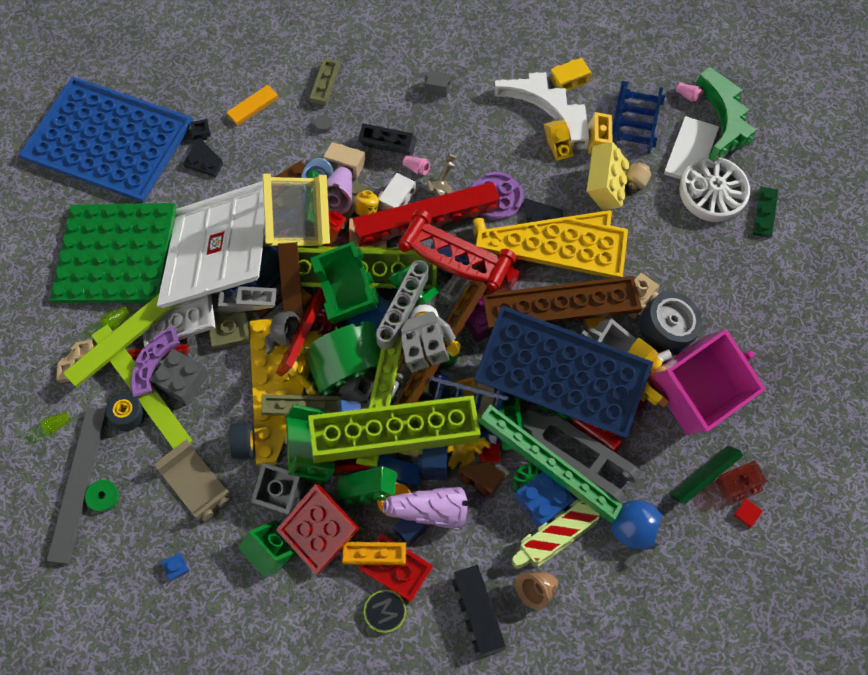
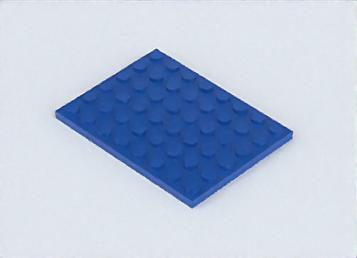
M72 76L19 156L28 162L144 203L189 130L190 122H193V118Z

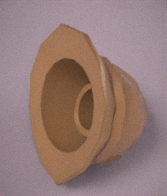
M547 572L521 573L516 577L514 583L516 592L524 604L537 610L547 607L559 589V580Z

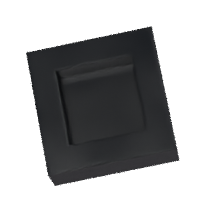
M208 119L190 122L194 140L211 137Z

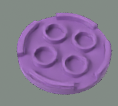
M490 172L474 181L471 187L493 182L500 198L499 209L492 213L479 214L481 217L495 221L505 220L515 215L521 208L523 189L511 175L502 172Z

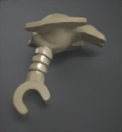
M448 154L445 159L444 169H442L439 176L440 178L434 180V177L431 176L427 180L428 189L434 195L440 196L452 193V186L447 183L446 177L450 169L455 167L453 161L457 156Z

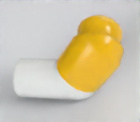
M670 350L659 353L653 360L651 373L662 366L663 362L672 359Z

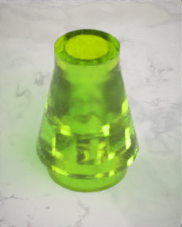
M125 306L103 314L100 322L103 327L108 324L112 330H115L130 313Z
M64 411L43 418L39 424L45 435L48 436L55 434L64 425L69 423L71 419L68 413Z

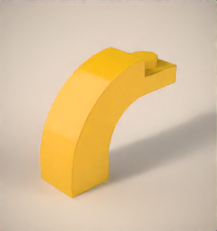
M639 337L628 352L652 362L659 354ZM647 380L641 400L644 402L647 399L655 406L660 404L662 407H665L669 401L655 391Z

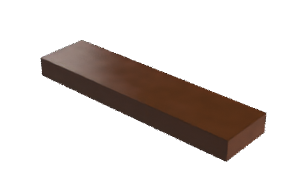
M298 242L278 243L284 312L292 311L299 318H302L304 311Z

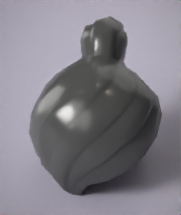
M281 312L273 317L270 325V334L266 335L264 339L267 347L266 354L269 355L273 352L276 342L283 346L290 344L291 336L296 332L300 322L299 316L294 312Z

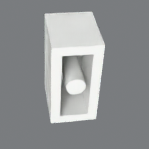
M396 173L388 181L384 192L381 191L378 196L379 209L387 210L406 205L416 192L415 181Z

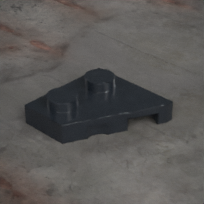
M197 138L183 165L185 168L216 177L223 166V161L201 138Z
M527 198L524 199L527 223L563 217L562 209Z

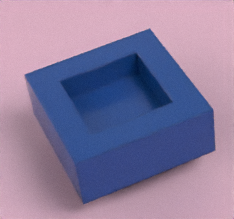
M180 552L161 562L170 581L190 572Z

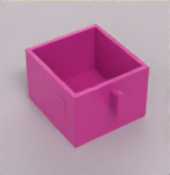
M727 329L703 336L654 370L648 377L659 394L669 401L666 405L686 435L708 432L766 390L747 361L753 358L755 354L751 350L742 353Z

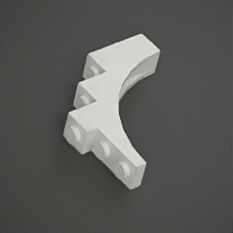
M529 73V79L495 81V96L525 100L544 109L555 120L561 119L566 121L572 150L588 149L589 133L585 104L567 105L566 89H548L546 73Z

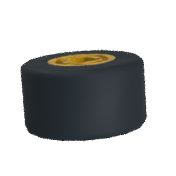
M130 393L115 395L107 403L105 409L106 417L119 431L134 430L143 422L145 411L140 401Z
M251 423L230 425L229 446L232 459H249L253 457L254 439Z

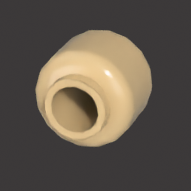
M641 162L632 164L626 173L627 186L633 190L645 188L651 177L649 166Z

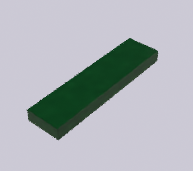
M727 445L669 493L671 498L683 505L688 503L743 456L741 450Z

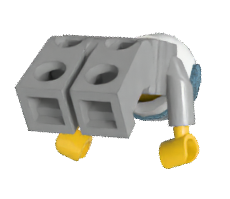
M427 304L418 305L411 311L409 319L401 329V344L406 364L412 373L428 368L427 358L432 366L449 361L448 353L452 357L459 353L460 344L455 341L456 337L451 327L441 319L439 311ZM443 337L447 342L450 343V345L447 347V351L445 348Z

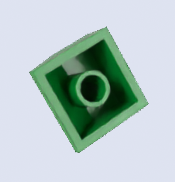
M276 520L249 531L238 547L264 578L278 572L297 555L294 549L277 532L276 529L280 524Z

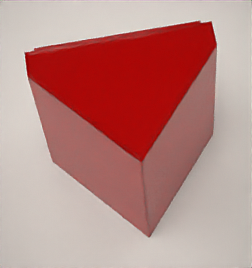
M509 268L503 279L506 290H511L519 280L518 270Z

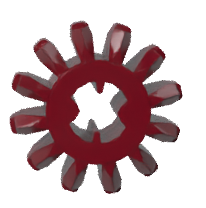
M320 309L313 322V329L318 331V335L321 334L323 336L346 326L344 321L332 325L328 320L325 309Z

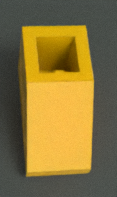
M559 119L545 123L546 138L556 161L573 157L567 122Z

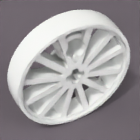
M709 157L695 160L684 171L679 187L680 197L686 208L695 216L706 221L723 222L734 218L745 207L750 196V185L744 172L736 164L724 158H719L715 162L708 159ZM707 166L714 167L713 175L710 174ZM700 168L703 176L696 172L695 169ZM719 168L727 171L723 177L719 176ZM731 175L736 179V181L726 182ZM687 176H690L693 180L689 181ZM741 187L742 192L731 189ZM704 196L698 204L692 200ZM710 198L708 211L703 209L702 206ZM732 198L741 199L742 201L738 203ZM715 201L721 213L714 212ZM725 203H726L728 206H730L732 209H734V210L729 211V210L727 209Z

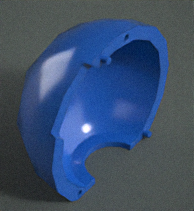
M630 500L622 503L623 506L611 523L613 535L622 544L630 548L646 549L653 547L662 518L661 513L654 505L644 500Z

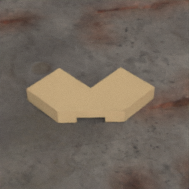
M95 340L76 342L72 346V351L58 362L57 382L64 383L70 381L63 372L96 346Z

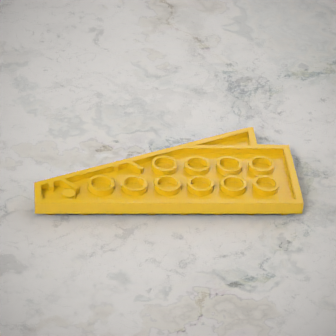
M608 210L479 230L476 246L497 255L501 249H510L516 254L517 259L607 278L623 277L628 229L611 226L612 211Z
M273 318L249 321L257 466H262L263 462L278 463L286 436V416H261L262 394L303 395L305 387L296 376H290V379L287 381L286 378L276 373L289 345L283 346L276 342L273 352L269 355L266 354L267 347L264 339L266 335L270 334V325ZM309 331L299 354L303 352L305 347L310 349V343L323 335H318V331ZM306 364L301 373L309 380L311 371L308 364Z

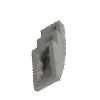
M239 287L231 297H226L222 291L212 293L213 312H241L275 307L277 289Z

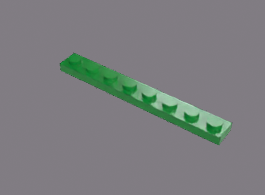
M492 405L487 407L478 420L480 424L610 523L616 519L623 506Z

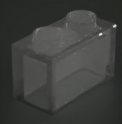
M453 275L440 291L439 303L452 311L468 283L472 280Z

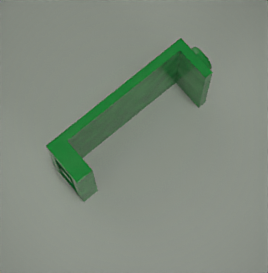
M292 404L286 415L288 475L328 481L333 474L335 463H313L308 416L330 413L329 411Z

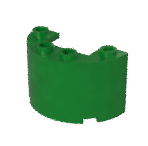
M354 242L310 258L314 273L323 289L326 299L324 307L328 320L332 325L373 310L379 304L377 290L375 287L372 288L371 285L374 283L373 277L370 272H366L362 262V258H364L360 247L356 248Z
M364 321L358 327L351 324L339 328L311 342L310 349L308 347L304 348L303 353L321 396L334 394V390L348 383L347 380L351 378L359 379L365 376V372L369 370L377 371L381 348L377 345V328L374 322Z

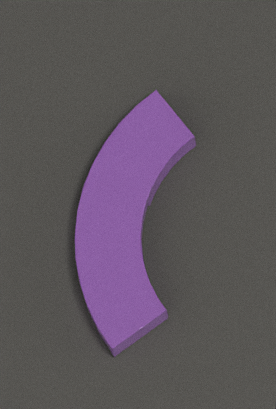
M174 326L153 337L152 341L139 353L131 375L133 397L140 398L153 393L150 379L158 362L170 350L180 346Z

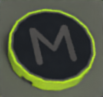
M389 590L377 591L371 595L364 608L365 620L369 627L383 634L392 633L399 629L407 613L405 602L401 596Z

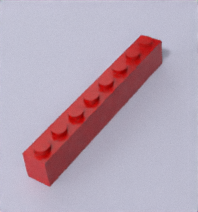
M490 182L353 218V228L359 246H368L374 242L387 241L393 237L403 236L412 222L413 214L418 209L427 211L432 218L430 225L439 227L445 223L458 222L461 219L476 217L479 214L492 213L499 209L500 198L494 183Z

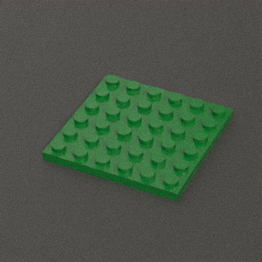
M176 204L71 205L50 301L52 303L150 302L160 293L175 221Z

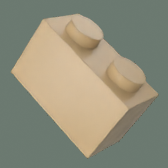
M334 142L330 144L323 156L330 163L333 171L339 167H345L351 171L352 178L356 179L365 165V152Z

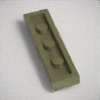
M262 394L261 416H286L292 404L329 411L330 413L340 412L339 402L341 401V396Z

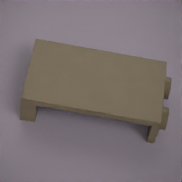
M187 439L154 463V466L199 523L209 520L214 515L213 512L227 506L230 503V499L233 498L196 453Z

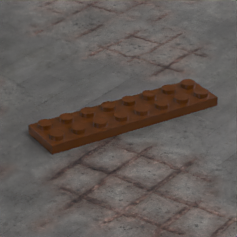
M634 276L485 293L482 296L488 331L493 330L495 320H497L502 305L548 323L641 313L642 310Z

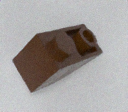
M489 462L461 466L458 469V477L463 484L467 486L469 484L476 488L475 491L482 497L488 496L490 499L505 480V473Z

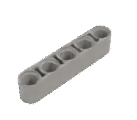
M424 261L413 262L377 330V345L381 349L387 350L394 346L401 329L428 280V265ZM422 271L423 274H416L415 272ZM408 287H414V288H416V289H414V290H408L407 288H408ZM400 303H406V304H407V305L404 306V307L399 306ZM392 319L399 320L397 323L390 322ZM387 335L390 338L388 340H383L381 337Z

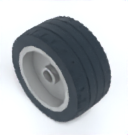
M664 292L652 299L644 308L640 316L639 328L641 335L650 346L659 352L670 350L674 354L686 349L695 341L702 329V317L694 302L685 295L676 292Z

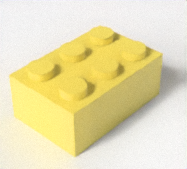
M613 142L595 145L592 150L587 193L601 210L621 208L625 199L624 190L625 184H627L626 173L629 168V162Z

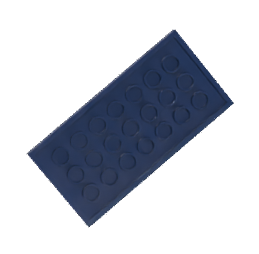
M502 305L474 381L627 438L654 362Z

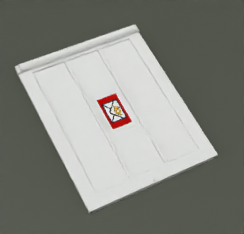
M263 181L176 209V218L157 307L165 308L256 281L259 278L265 235Z

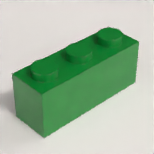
M381 466L339 476L336 500L344 503V506L356 507V504H370L374 500L384 501L389 496H395L397 472Z

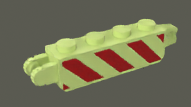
M577 499L570 505L571 508L568 511L564 512L563 510L554 517L555 520L550 524L546 522L538 528L539 532L533 536L529 534L521 541L520 551L512 558L513 568L520 570L529 563L533 567H540L597 525L600 514L580 499Z

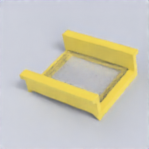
M262 174L265 223L264 247H278V243L298 242V247L329 244L327 175H318L316 178L271 177V174Z

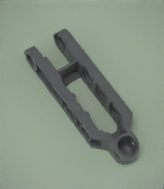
M527 410L521 414L522 429L619 503L624 499V493L599 475L602 470L606 468L616 476L620 475L633 483L640 477L641 472L635 465L559 416L542 417L532 410ZM554 432L563 438L564 442L567 444L569 442L580 449L581 453H586L596 461L590 469L543 439V433Z

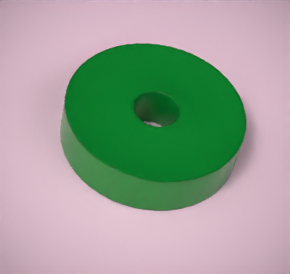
M98 480L88 487L85 501L95 512H108L118 503L119 490L109 480ZM105 493V497L103 499H99V496Z

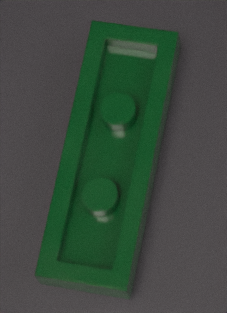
M760 186L752 235L766 238L772 237L778 189Z

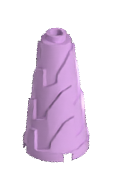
M461 487L415 491L413 493L387 497V500L383 501V512H386L390 517L416 521V523L459 529L463 527L466 520L467 506H462V501H467V498Z

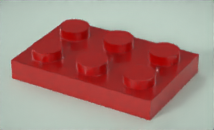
M382 533L375 541L396 543ZM406 549V565H359L358 570L412 603L434 566Z

